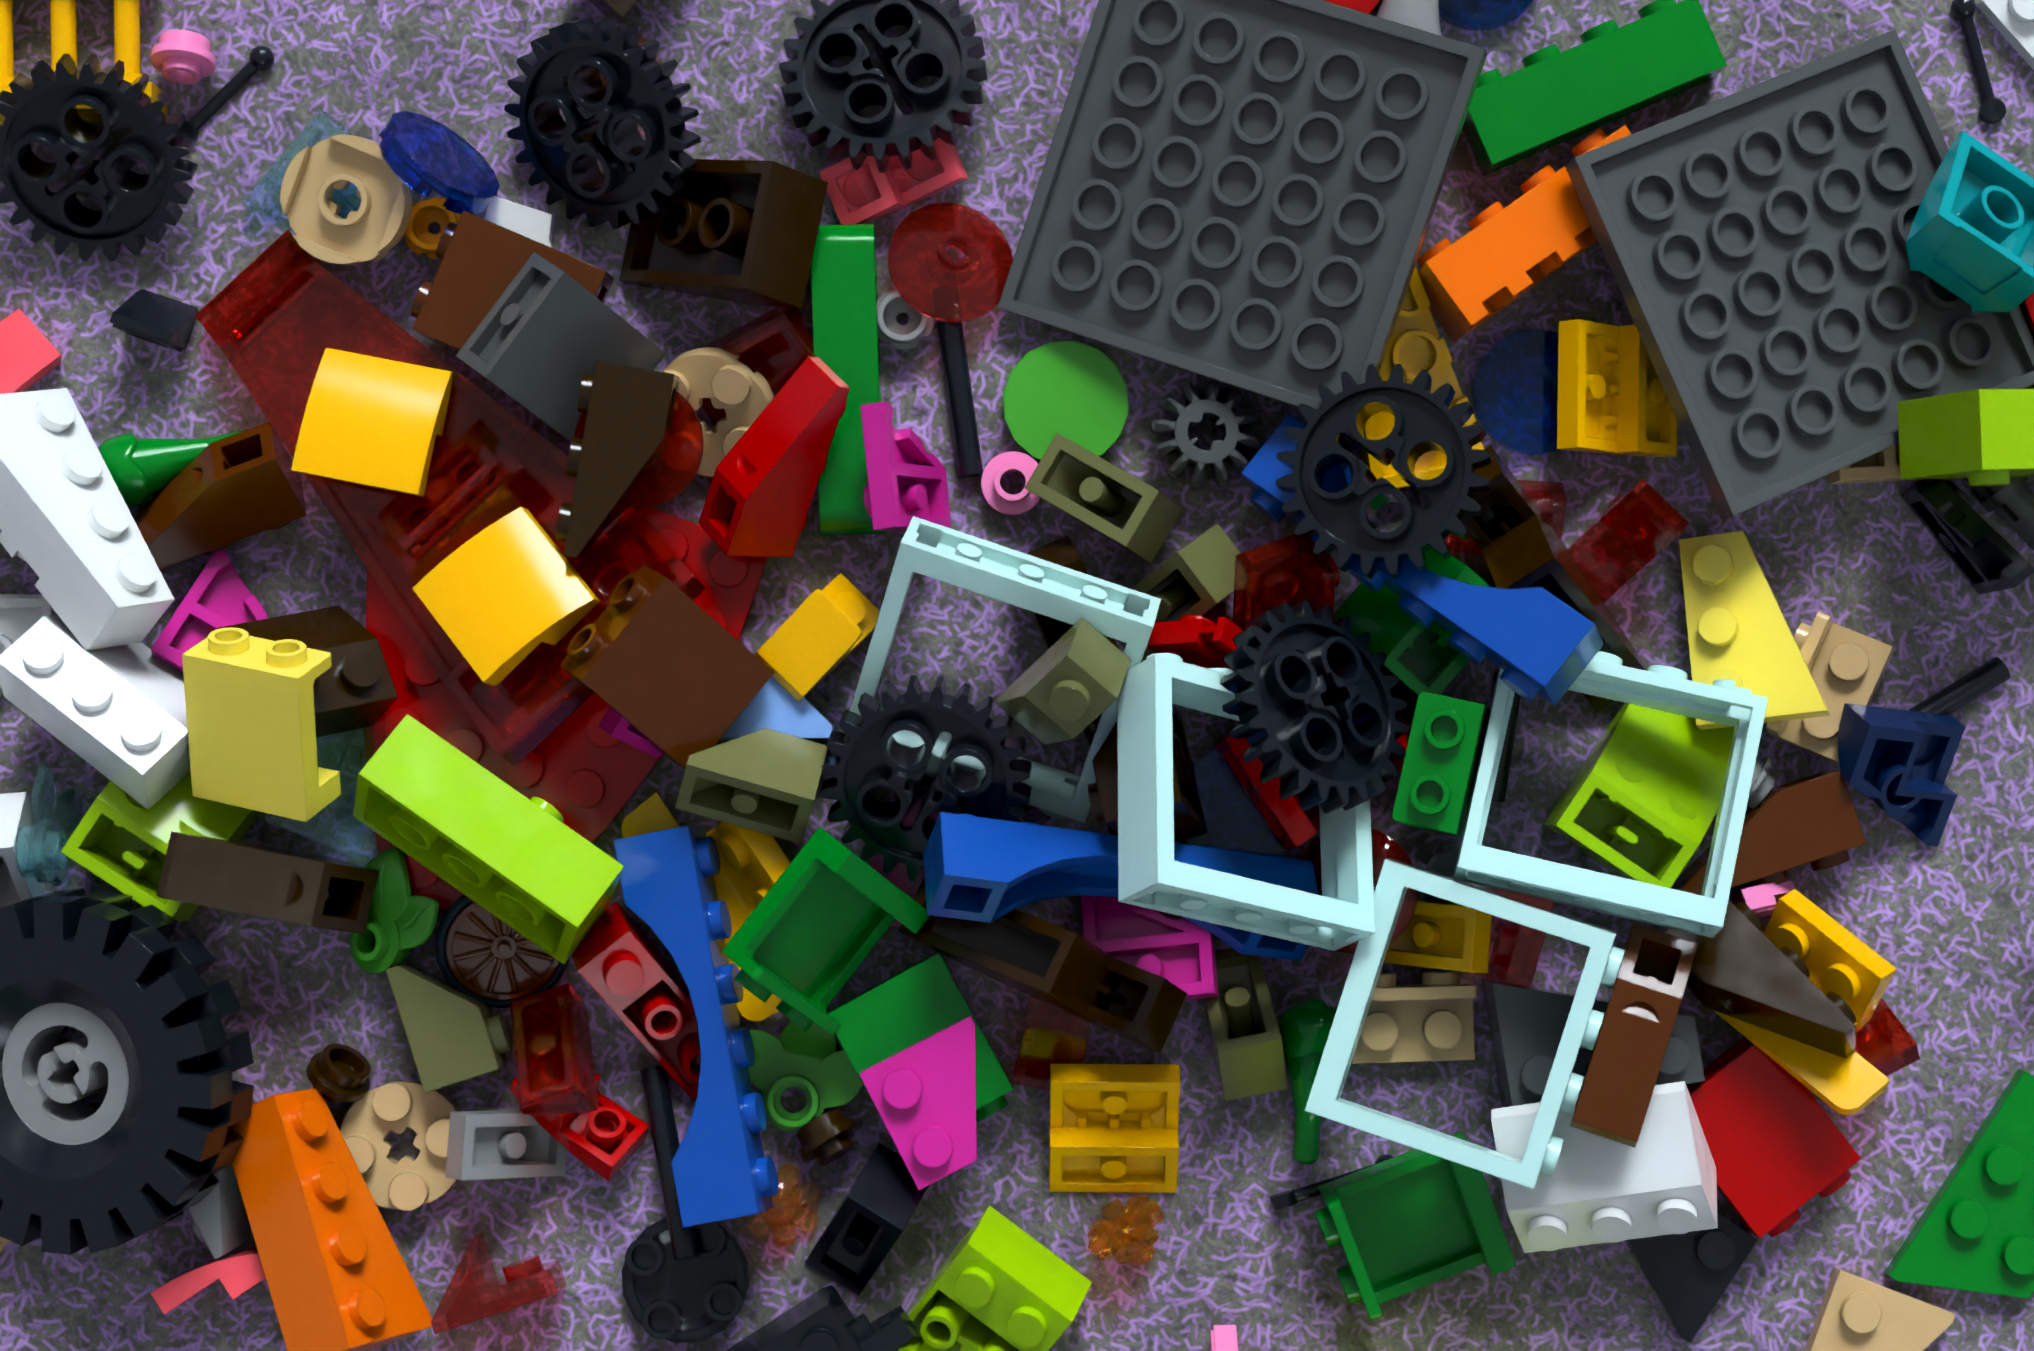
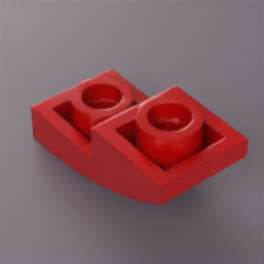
M549 1042L512 1081L510 1091L528 1113L556 1141L593 1171L610 1181L646 1140L650 1125L598 1092L601 1076Z

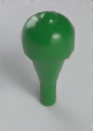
M248 429L207 439H137L133 433H125L105 440L98 447V450L127 507H135L151 502L154 498V493L164 489L210 443Z
M1315 998L1289 1008L1279 1022L1283 1052L1296 1114L1293 1158L1302 1164H1313L1319 1159L1321 1116L1304 1110L1337 1010L1335 1007L1327 1005L1323 1000Z

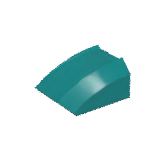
M1960 131L1936 171L1910 228L1906 240L1910 271L1922 272L1970 304L1972 312H2011L2034 293V178L1966 132Z

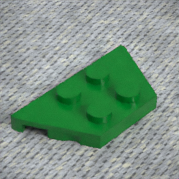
M2021 1069L2017 1070L1884 1272L1886 1275L1898 1282L2030 1298L2034 1292V1077Z

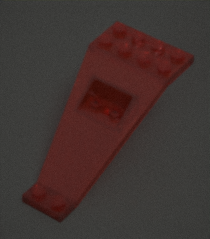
M289 230L284 232L195 315L221 348L293 458L308 398L326 348L454 373L442 436L436 435L424 497L313 475H304L442 682L498 754L513 767L521 762L594 694L583 683L563 670L560 664L568 655L567 649L572 638L584 626L591 623L594 624L609 606L610 595L613 589L625 576L637 572L642 566H646L667 577L692 600L697 598L706 589L651 525L625 501L584 557L565 556L600 602L555 646L541 642L497 686L483 683L412 588L462 544L520 507L529 510L562 554H564L565 542L556 540V526L562 502L572 503L576 477L567 476L568 456L322 267L314 256L299 246Z

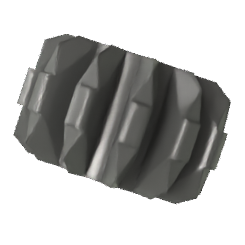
M1209 381L1205 390L1204 400L1199 399L1195 386L1188 382L1181 389L1182 397L1187 407H1183L1178 401L1168 396L1161 403L1164 412L1176 420V422L1163 419L1152 422L1151 432L1161 436L1172 437V440L1160 443L1154 447L1153 454L1157 459L1165 458L1174 453L1177 454L1179 458L1170 466L1167 472L1171 479L1179 477L1186 465L1193 467L1194 470L1190 479L1191 488L1200 489L1205 480V469H1211L1213 480L1218 487L1226 486L1229 480L1223 462L1225 461L1230 467L1240 473L1249 463L1234 448L1255 450L1259 446L1258 437L1239 433L1240 429L1254 424L1257 420V415L1254 411H1246L1240 415H1234L1232 411L1243 398V394L1238 390L1232 392L1223 404L1216 401L1220 390L1218 381ZM1202 419L1215 423L1212 432L1220 430L1222 433V440H1214L1208 450L1197 448L1195 444L1198 438L1195 437L1190 440L1188 436V429H1197Z

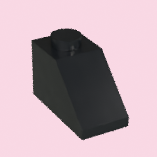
M878 1143L805 1263L859 1296L904 1231L928 1186L918 1190L901 1155Z

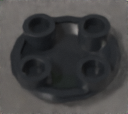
M667 1217L646 1227L627 1248L622 1268L623 1296L634 1319L643 1326L645 1332L651 1337L666 1339L675 1343L703 1341L723 1331L741 1311L749 1288L748 1262L737 1238L719 1222L695 1225L700 1256L674 1261Z

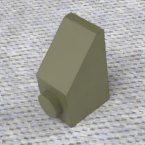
M1056 433L1024 487L1149 563L1153 562L1183 511L1181 506L1159 490Z
M1217 523L1175 553L1132 589L1161 599L1155 622L1178 621L1185 615L1203 616L1256 575V572ZM1146 647L1142 661L1154 653L1148 647Z
M1081 618L998 696L996 704L1044 745L1074 739L1118 699L1131 659L1085 619Z
M765 728L691 754L688 758L675 808L801 843L815 800L823 769L821 766L824 765L828 748L820 743Z
M1233 948L1217 951L1216 966L1219 997L1203 999L1225 1101L1288 1089L1282 1038L1260 956L1240 954Z
M411 963L386 969L425 1093L500 1069L508 1064L505 1052L513 1050V1042L507 1022L501 1013L493 1016L491 1008L487 1004L453 989L448 982Z

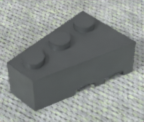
M1481 978L1501 1104L1509 1107L1541 1102L1575 994ZM1595 998L1592 1009L1604 1013L1607 999ZM1678 1012L1655 1085L1685 1081L1686 1084L1705 1081L1694 1016ZM1579 1048L1572 1070L1573 1073L1585 1077L1592 1054L1591 1050Z

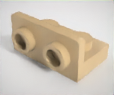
M1818 611L1811 626L1803 622L1800 624L1794 639L1830 715L1768 722L1766 729L1769 736L1839 765L1838 734L1844 704L1869 706L1894 650L1891 645L1832 622L1830 615Z
M1423 971L1422 983L1397 984L1396 973L1381 972L1352 1064L1475 1060L1473 998H1478L1477 985L1471 982H1461L1460 971Z

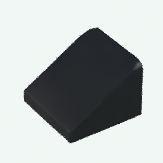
M141 289L112 313L110 323L113 324L112 327L128 335L182 352V350L187 348L198 316V308Z

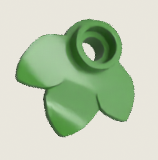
M391 848L378 854L366 865V868L379 871L364 934L350 932V951L359 968L371 974L386 973V969L398 966L407 958L410 948L423 945L431 935L438 915V900L423 895L412 896L403 851L399 848Z
M790 1021L784 1028L780 1038L763 1030L751 1029L749 1031L755 1051V1063L753 1066L748 1067L750 1081L763 1092L762 1099L766 1110V1117L778 1129L786 1132H799L805 1125L821 1116L825 1108L845 1105L851 1102L860 1092L863 1083L845 1050H836L837 1041L835 1034L832 1036L814 1022L807 1031H804ZM796 1087L805 1093L806 1105L803 1109L790 1111L784 1106L782 1095L788 1088Z

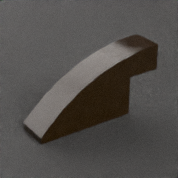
M1491 445L1485 448L1484 451H1489L1493 463L1476 469L1475 474L1489 479L1492 484V490L1474 492L1471 497L1483 508L1485 513L1483 517L1464 514L1460 521L1466 527L1471 538L1482 550L1496 587L1502 589L1544 588L1595 623L1604 643L1599 651L1620 657L1623 660V666L1648 671L1587 576L1539 508ZM1582 693L1597 712L1615 702V700Z
M924 876L913 900L926 909ZM1016 909L991 923L930 915L916 934L903 924H901L898 931L902 935L1005 985L1161 1053L1187 996L1186 992L1167 979L1111 957L1079 934Z

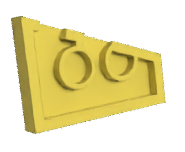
M1737 531L1679 539L1692 681L1713 685L1715 680L1736 681L1735 686L1751 689L1754 695L1768 697L1764 723L1830 715L1745 533ZM1696 718V726L1700 730L1733 727Z

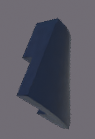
M1845 703L1838 734V758L1841 776L1860 793L1873 800L1893 819L1901 822L1925 844L1938 847L1957 797L1944 782L1965 726L1949 715Z

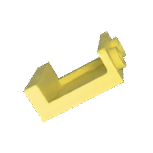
M227 627L212 631L207 638L182 654L193 797L307 822L341 795L340 771L318 767L313 684L317 677L332 667L330 652L307 648L306 644L299 640L284 639L273 641L249 636V633L241 628Z

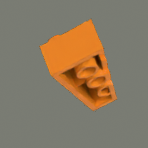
M1624 125L1607 136L1604 130L1599 128L1570 151L1576 157L1629 136L1631 132ZM1550 164L1519 186L1524 195L1503 208L1499 201L1495 202L1467 223L1471 231L1452 244L1448 238H1445L1417 259V263L1421 267L1418 273L1431 304L1429 310L1453 343L1598 241L1565 166L1555 172Z
M317 1088L275 1094L252 1104L249 1118L228 1127L244 1137L232 1165L287 1351H369L436 1326L322 1093Z

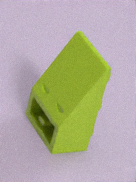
M1624 703L1542 825L1619 877L1671 888L1699 847L1718 811L1734 727L1700 730L1696 726V718Z
M191 771L150 810H147L110 781L96 797L61 850V853L122 893L133 896L132 899L143 907L154 905L178 922L187 921L199 905L156 896L171 831L241 842L260 812L193 797Z
M989 1205L907 1312V1315L916 1327L914 1330L915 1336L896 1351H1049L1073 1322L1092 1282Z

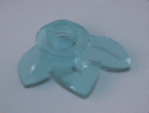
M40 762L31 796L33 825H22L18 829L15 845L16 862L22 877H35L39 883H51L52 886H61L67 879L71 867L70 858L61 853V850L79 825V798L74 788H65L58 792L54 785L50 765L47 762Z

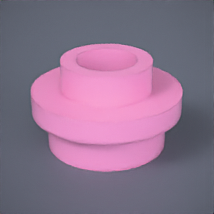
M168 30L160 34L159 43L151 49V64L162 72L165 79L171 82L186 85L195 84L201 80V77H208L215 71L216 57L211 52V42L199 33L188 30Z
M1016 451L1004 452L995 456L986 465L981 478L982 493L987 503L994 510L1005 515H1021L1033 509L1040 501V497L1025 488L1018 494H1008L1002 489L1000 481L1004 474L1015 471L1024 477L1027 484L1038 463L1029 455Z

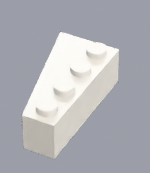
M61 388L0 394V529L2 530L0 533V543L12 558L18 556L26 561L39 577L35 587L86 651L142 642L174 601V597L68 389Z

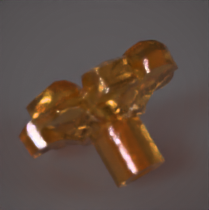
M786 1163L781 1167L778 1174V1193L772 1196L773 1208L755 1214L754 1218L748 1223L747 1229L756 1239H763L772 1230L775 1243L779 1246H787L794 1243L796 1238L795 1227L805 1232H810L816 1226L819 1216L817 1212L807 1206L818 1201L821 1197L820 1189L817 1183L812 1181L801 1185L798 1184L801 1176V1169L798 1166ZM780 1203L784 1209L778 1210L774 1204Z
M1146 1195L1131 1197L1125 1207L1118 1198L1106 1204L1101 1210L1107 1220H1096L1089 1229L1088 1238L1091 1240L1088 1245L1089 1250L1099 1261H1103L1113 1255L1119 1264L1133 1262L1136 1265H1141L1148 1262L1155 1253L1152 1245L1159 1239L1154 1226L1164 1219V1212L1156 1201H1150Z

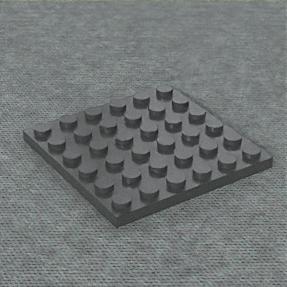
M1099 0L997 308L1296 407L1302 403L1318 410L1324 405L1317 388L1321 384L1337 395L1343 391L1341 382L1342 372L1347 371L1357 385L1365 383L1369 364H1374L1378 372L1380 371L1488 54L1486 49L1323 0Z
M1895 29L1576 156L1564 164L1722 521L1899 444L1897 402L1976 389H2024L2034 384V339L2019 305L2011 312H1972L1970 304L1922 272L1910 271L1906 240L1922 199L1949 149Z

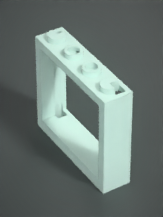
M913 516L899 546L850 711L861 716L858 703L861 695L864 693L876 699L914 572L1074 625L1083 618L1102 635L1126 643L1123 653L1131 659L1128 670L1142 661L1154 627L1161 599ZM1117 700L1101 713L1080 777L1020 756L1016 758L1031 761L1032 764L1030 778L1022 781V783L1032 787L1029 805L1038 807L1044 814L1053 818H1070L1085 823L1091 807L1088 784L1096 782L1092 760L1117 722ZM902 730L893 734L896 742L903 747L916 748L924 744L922 738L913 731ZM943 731L939 734L924 774L936 778L939 761L952 738L951 733ZM964 755L953 760L956 767L963 772L974 773L985 768L982 762L973 756Z
M1598 651L1568 689L1570 691L1734 727L1701 895L1482 846L1515 693L1500 679L1499 676L1504 670L1499 667L1453 879L1714 938L1724 925L1768 697L1754 695L1751 689L1735 686L1736 681L1719 679L1713 681V685L1687 680L1686 672L1670 666L1651 665L1648 667V671L1623 666V660L1620 657Z
M1172 653L1151 654L1147 656L1146 660L1129 669L1117 699L1118 902L1332 951L1375 934L1370 799L1347 811L1341 807L1329 814H1324L1319 804L1322 896L1174 860L1172 704L1239 721L1238 716L1228 714L1222 709V705L1235 699V694L1220 685V679L1234 671L1227 668L1207 669L1185 663L1180 656Z
M1387 858L1384 861L1374 892L1375 934L1358 942L1304 1111L1534 1189L1539 1173L1550 1177L1553 1176L1564 1139L1552 1135L1559 1110L1570 1114L1574 1111L1584 1076L1572 1072L1580 1047L1593 1051L1605 1014L1592 1009L1600 984L1613 988L1625 950L1612 946L1616 931L1392 858ZM1408 888L1590 947L1522 1160L1341 1098Z

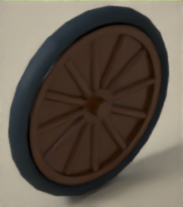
M466 895L456 899L450 906L437 929L435 951L437 963L443 977L453 989L487 1004L488 1007H517L537 1000L550 991L561 979L570 961L569 958L565 965Z

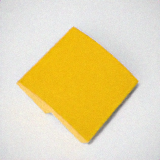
M1582 319L1559 321L1557 449L1611 455L1677 457L1678 420L1635 324L1616 326Z
M326 348L308 398L291 470L297 473L424 497L436 435L442 436L454 373Z
M520 507L505 515L466 541L412 588L482 682L497 686L541 642L555 646L600 602L537 520L524 507Z
M1050 1064L1049 1192L1177 1193L1180 1099L1179 1064Z

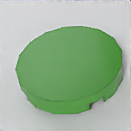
M1075 340L1053 341L1029 351L1011 370L1003 392L1004 421L1015 444L1039 462L1056 433L1099 457L1104 456L1120 438L1129 413L1128 388L1117 365L1098 348Z

